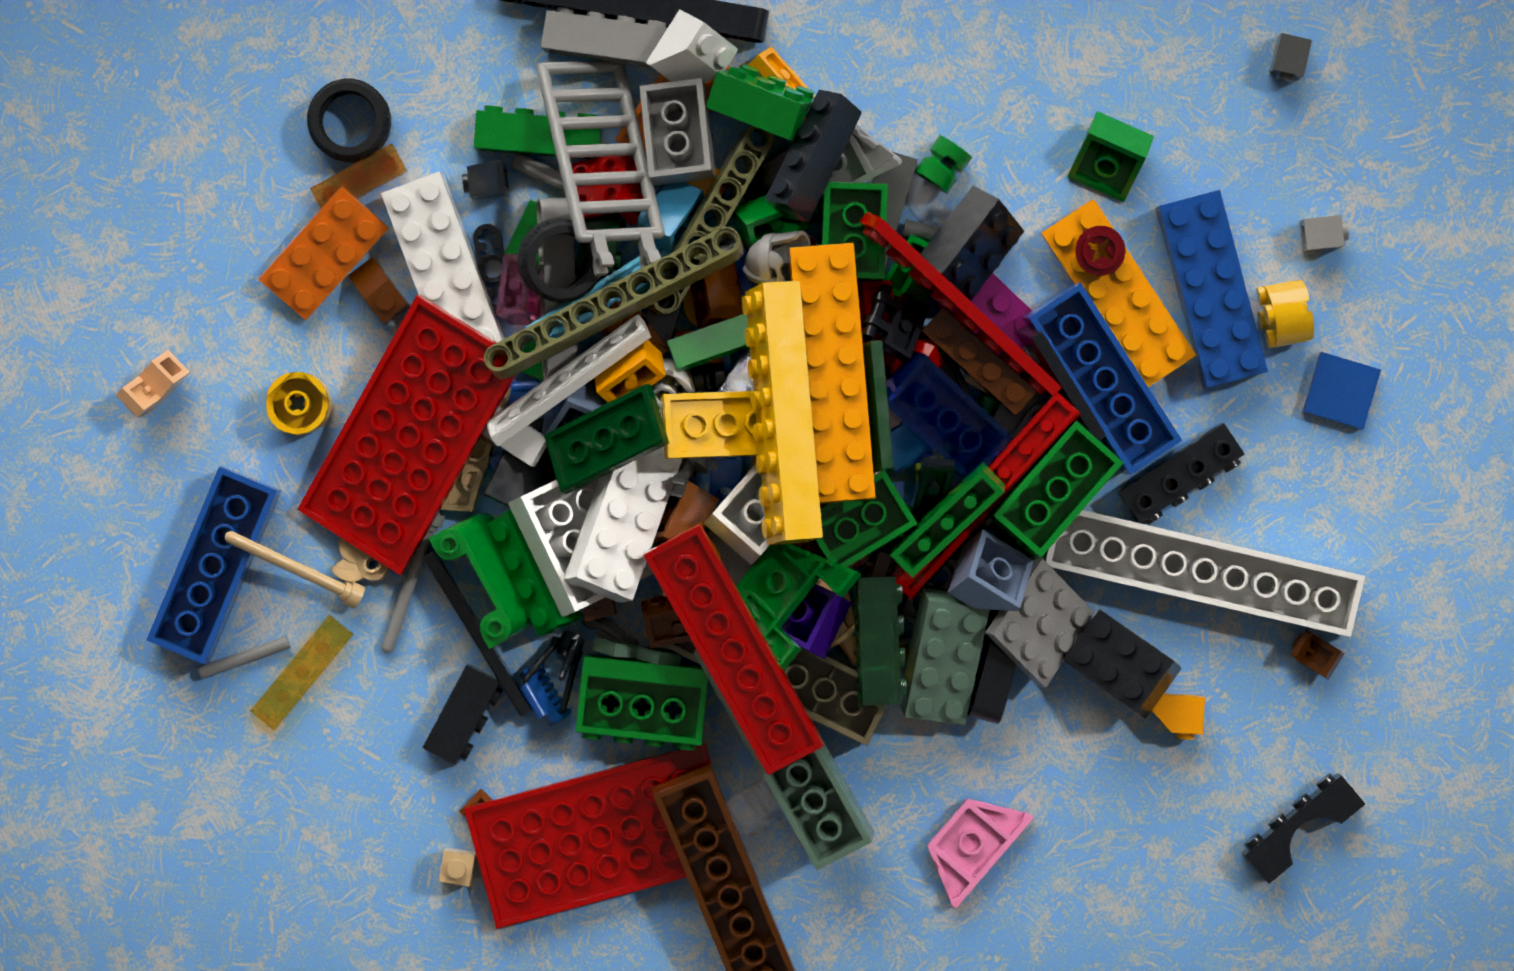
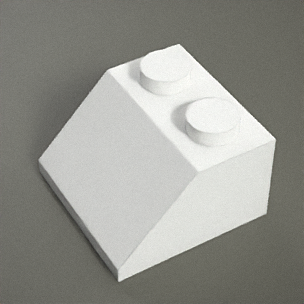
M679 9L646 63L670 82L702 78L704 83L715 79L717 71L726 70L738 49L706 23Z

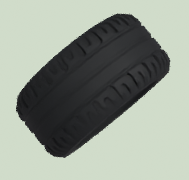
M344 78L326 84L315 94L309 105L307 126L313 142L326 155L342 162H359L372 157L384 146L391 130V113L386 100L373 86L358 79ZM347 94L358 95L366 99L373 107L376 117L372 134L366 141L354 147L340 146L331 141L323 126V118L327 107L336 98Z
M564 218L548 219L535 225L524 236L517 256L519 273L526 286L533 293L546 300L557 303L576 301L588 294L600 278V276L594 275L590 243H581L585 254V264L580 276L573 283L564 287H553L546 284L539 277L536 270V255L539 247L547 238L555 234L563 233L575 237L571 220Z

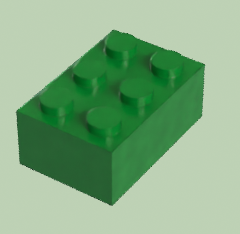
M741 65L739 68L729 67L728 70L716 72L706 108L785 139H795L815 98L814 91L801 86H797L796 89L786 86V80L769 75L768 78L758 75V69L748 65Z
M828 182L824 190L822 245L854 243L857 280L884 281L886 247L883 248L879 244L873 243L863 233L866 227L859 221L869 212L887 222L888 184Z
M885 470L874 476L875 499L829 503L820 509L823 538L816 539L815 542L826 559L848 567L917 525L916 520Z

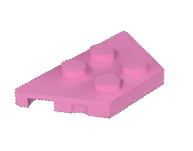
M967 798L927 844L950 902L955 909L1033 820L1034 817L1030 813Z

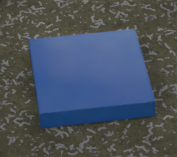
M1320 352L1302 412L1358 429H1364L1381 369Z

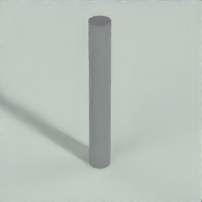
M287 636L199 666L198 671L203 679L289 649L290 643Z

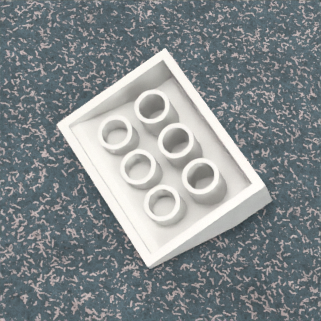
M599 479L568 494L560 492L558 482L555 480L508 503L562 617L605 598L602 595L563 580ZM647 561L640 580L654 574Z

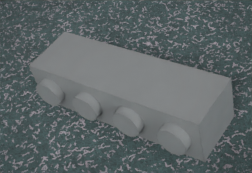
M557 7L556 12L546 11L541 48L546 53L652 68L646 62L668 27H666V23L656 20H648L647 24L635 23L636 19L632 17L617 16V20L605 19V14L588 11L586 16L576 15L573 9Z

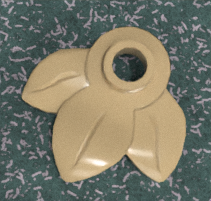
M339 537L338 547L343 559L332 568L333 573L338 578L350 583L353 581L358 582L364 578L374 582L383 579L387 575L388 567L378 562V566L370 570L368 568L369 563L375 559Z

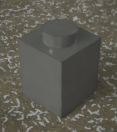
M1285 33L1277 36L1269 73L1276 74L1277 80L1287 83H1294L1295 79L1300 80L1304 77L1312 40Z

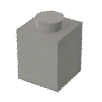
M1341 215L1308 218L1300 221L1303 252L1341 248L1345 246L1344 241L1349 239L1347 222H1342Z

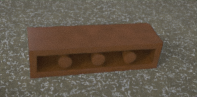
M944 308L921 331L925 338L934 342L944 355L1012 416H1016L1036 394L1037 391Z

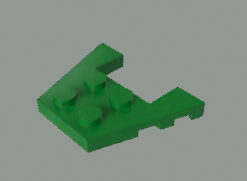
M777 544L768 546L736 587L780 666L785 670L802 648L781 629V626L819 579L823 580L837 595L844 597L861 574L792 544Z

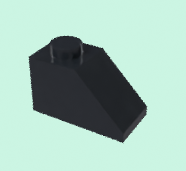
M503 160L467 166V174H462L464 193H470L472 200L509 196L507 168Z

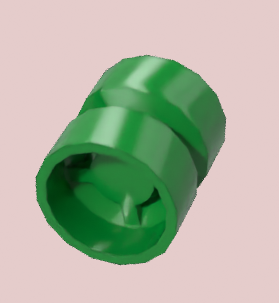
M939 135L930 148L931 156L924 157L914 172L933 187L947 194L957 181L956 172H963L972 157L954 142ZM943 158L949 161L947 167L940 163Z

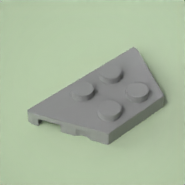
M856 124L829 182L864 183L899 166L902 160ZM824 192L820 198L822 202L824 200Z

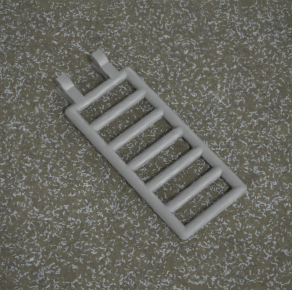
M610 61L539 63L536 67L575 238L579 243H590L594 275L607 276V267L614 266L613 256L608 250L607 242L637 240L640 252V268L661 259L660 253L655 247L654 239H661L664 236V228L654 186L648 176L646 153L624 64ZM613 73L617 87L554 90L550 75ZM620 100L623 115L560 118L557 102ZM627 128L630 143L567 145L563 130ZM633 155L637 171L573 174L570 158ZM640 183L643 199L580 202L576 186ZM647 211L650 227L587 230L583 214Z

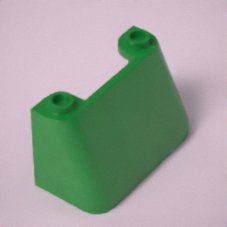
M479 513L438 532L428 539L436 553L445 560H454L467 555L496 610L487 614L480 623L481 635L488 648L491 649L531 627L533 624L487 525L488 522L495 518L488 513Z

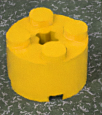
M1293 280L1256 288L1257 299L1263 311L1257 313L1258 322L1261 330L1266 329L1265 337L1269 349L1313 339L1312 311H1308L1306 302L1310 301L1302 280Z
M304 372L286 373L278 377L268 389L266 398L267 415L271 422L283 432L295 435L311 434L323 427L330 417L333 407L331 393L325 383L314 375ZM294 397L305 398L303 402L304 410L293 409L296 404L293 400Z

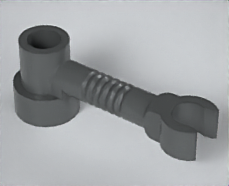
M711 457L683 458L678 473L673 476V487L670 496L683 498L692 470L707 474Z

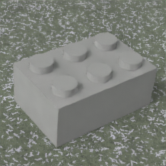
M696 78L639 86L648 176L653 186L716 178L709 108H706L708 101L707 88L703 79Z

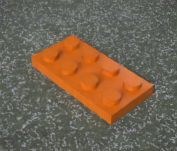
M341 185L262 273L258 280L304 320H307L389 229V226Z

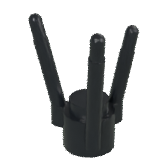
M567 630L562 632L560 638L553 636L547 649L522 678L524 683L528 682L552 652L556 650V657L564 661L559 675L560 681H564L569 670L560 707L561 712H565L567 709L578 663L583 654L581 650L585 644L584 638Z

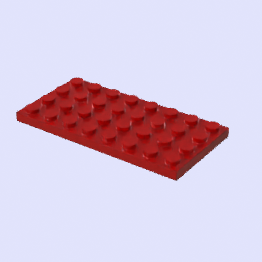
M416 295L297 510L397 574H404L485 432L487 422L493 418L516 377L514 375L507 379H499L485 365L484 354L486 350L497 342L425 297ZM502 355L496 358L494 367H503L508 361V356Z
M706 742L702 743L701 746L695 745V750L678 749L464 807L496 929L687 878L653 796L652 787L710 764L711 761Z

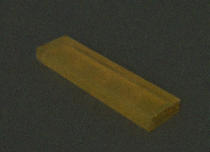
M330 614L250 711L275 731L353 637L354 633Z

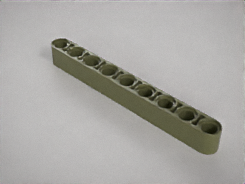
M731 227L719 228L493 344L484 354L485 365L495 377L499 379L510 378L705 278L741 258L744 247L739 234ZM728 239L736 241L731 250L725 251L720 249L723 241ZM696 255H707V259L703 264H692V259ZM674 268L679 270L678 275L674 279L666 280L663 278L664 273L668 269ZM639 284H650V289L645 294L635 293V289ZM615 297L622 299L619 307L615 309L607 308V303L610 299ZM583 313H593V318L590 322L586 324L578 322L579 317ZM561 326L565 328V332L561 337H550L551 331L555 327ZM526 342H536V347L532 352H522V347ZM502 355L508 356V361L503 367H494L496 358Z

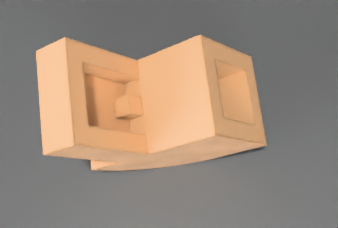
M167 350L152 360L137 378L122 387L116 396L129 410L139 417L145 412L149 413L178 387L190 372Z

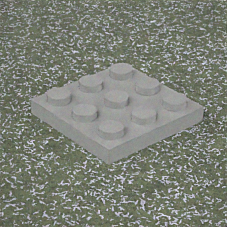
M1033 558L1034 562L1021 608L1018 611L999 610L985 633L1037 686L1047 688L1063 663V659L1093 616L1094 611L1043 558Z

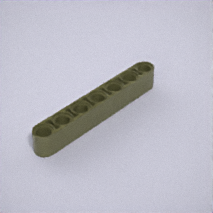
M755 126L747 127L740 133L672 252L688 245L691 238L698 240L719 228L725 227L774 141L772 133ZM753 131L758 132L762 137L760 147L754 146L750 140ZM738 157L742 158L747 164L744 174L739 173L735 168V161ZM722 184L727 185L731 190V198L728 201L724 200L719 194ZM706 211L712 212L716 217V223L713 228L708 227L704 222ZM696 255L692 259V264H703L707 255ZM673 268L668 269L664 273V279H674ZM691 285L669 295V305L666 309L661 308L657 302L648 306V309L657 315H664L675 311Z

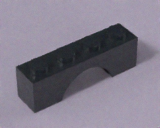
M1329 773L1316 784L1318 787L1316 791L1310 796L1307 793L1300 796L1293 802L1292 806L1294 809L1287 815L1283 813L1277 815L1269 822V830L1263 835L1256 833L1244 843L1246 849L1241 853L1268 884L1293 865L1290 844L1295 831L1303 823L1314 818H1329L1342 824L1365 805L1364 801L1341 774L1336 773L1333 776Z

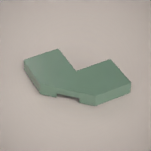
M594 639L592 648L594 651L613 657L636 658L659 665L680 666L682 657L679 656L680 654L661 648L650 649L649 646L643 647L614 639Z

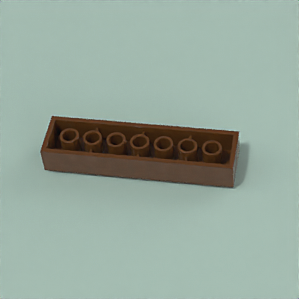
M711 763L653 786V796L726 971H796Z

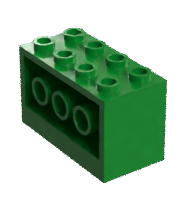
M586 654L583 658L575 732H582V738L601 740L602 735L614 736L613 741L619 743H632L633 738L645 739L644 745L663 747L664 742L676 743L677 749L695 750V745L701 746L709 679L701 666L680 664V666L659 665L639 659ZM610 694L615 695V700L620 702V705H616L613 710L608 709V705L604 704L603 701L608 699ZM641 698H645L646 703L651 704V709H646L645 713H640L639 708L635 707L634 702L637 703ZM675 701L678 707L683 709V712H678L676 716H671L670 711L666 710L665 706H670L671 702Z

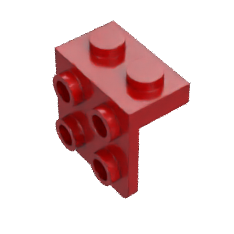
M630 156L598 157L571 164L573 174L637 171L635 161ZM640 183L576 186L580 202L643 199ZM622 212L619 214L630 225L637 224L641 212ZM613 213L583 214L584 220Z

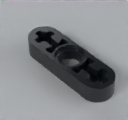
M482 224L476 228L473 234L478 269L489 298L495 297L494 287L487 289L486 283H498L505 279L506 285H499L501 295H507V301L503 302L502 308H497V305L492 303L494 312L502 314L507 312L513 304L502 235L494 225ZM489 229L490 234H496V239L491 241L493 251L499 249L500 255L492 254L481 258V252H487L486 244L479 242V237L484 235L483 230ZM490 260H497L502 265V272L496 278H490L484 272L485 264Z

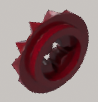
M1094 226L1079 236L1075 253L1077 262L1085 272L1096 276H1105L1115 272L1122 265L1126 248L1124 240L1116 230L1107 226ZM1107 239L1105 251L1112 259L1101 256L1092 262L1095 251L1089 243L1099 246Z

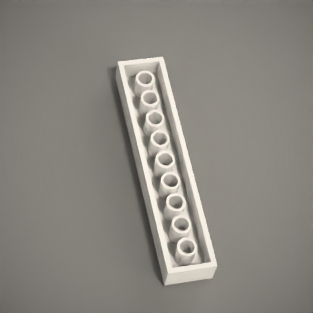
M1085 510L1080 512L1047 550L1044 560L1052 568L1348 637L1352 635L1365 580L1364 575Z

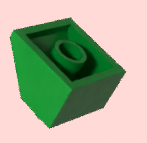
M1097 111L1067 177L1124 202L1147 157L1154 136Z

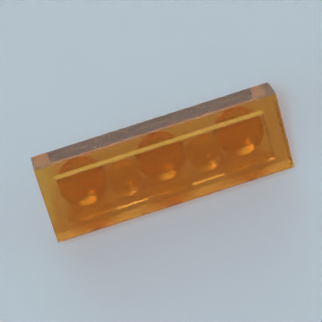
M391 143L310 189L320 208H322L341 185L359 199L407 173L408 170L396 148Z

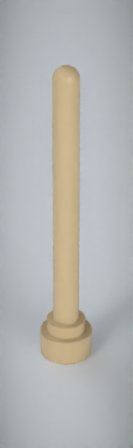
M233 531L225 534V541L337 594L338 598L342 600V604L352 609L358 606L363 597L365 587L354 581L352 583H341Z

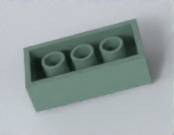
M922 587L898 702L905 718L966 724L990 610L973 609L950 595L948 590Z

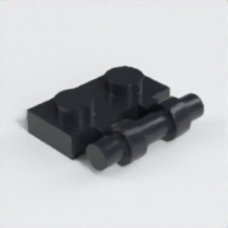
M883 283L879 291L873 295L870 314L864 318L862 339L868 342L873 341L875 334H879L882 336L883 350L905 363L911 359L929 307L905 292L900 294L896 300L890 296L893 290L892 286ZM885 310L891 314L888 322L881 319Z

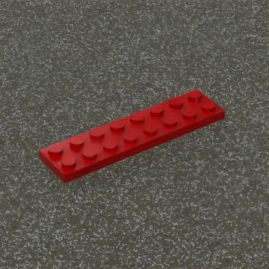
M869 212L862 217L859 222L866 227L863 233L876 245L879 244L883 248L887 247L888 250L885 254L893 262L903 266L905 269L909 268L911 271L908 275L921 287L924 286L928 290L932 289L933 292L930 296L938 304L948 308L950 311L954 310L955 313L952 316L972 332L977 331L978 333L975 336L995 353L999 352L998 357L1017 374L1021 373L1020 377L1034 388L1037 393L1041 395L1043 392H1046L1054 397L1056 392L1062 387L885 220Z
M701 523L645 552L644 558L767 775L824 746L823 740Z

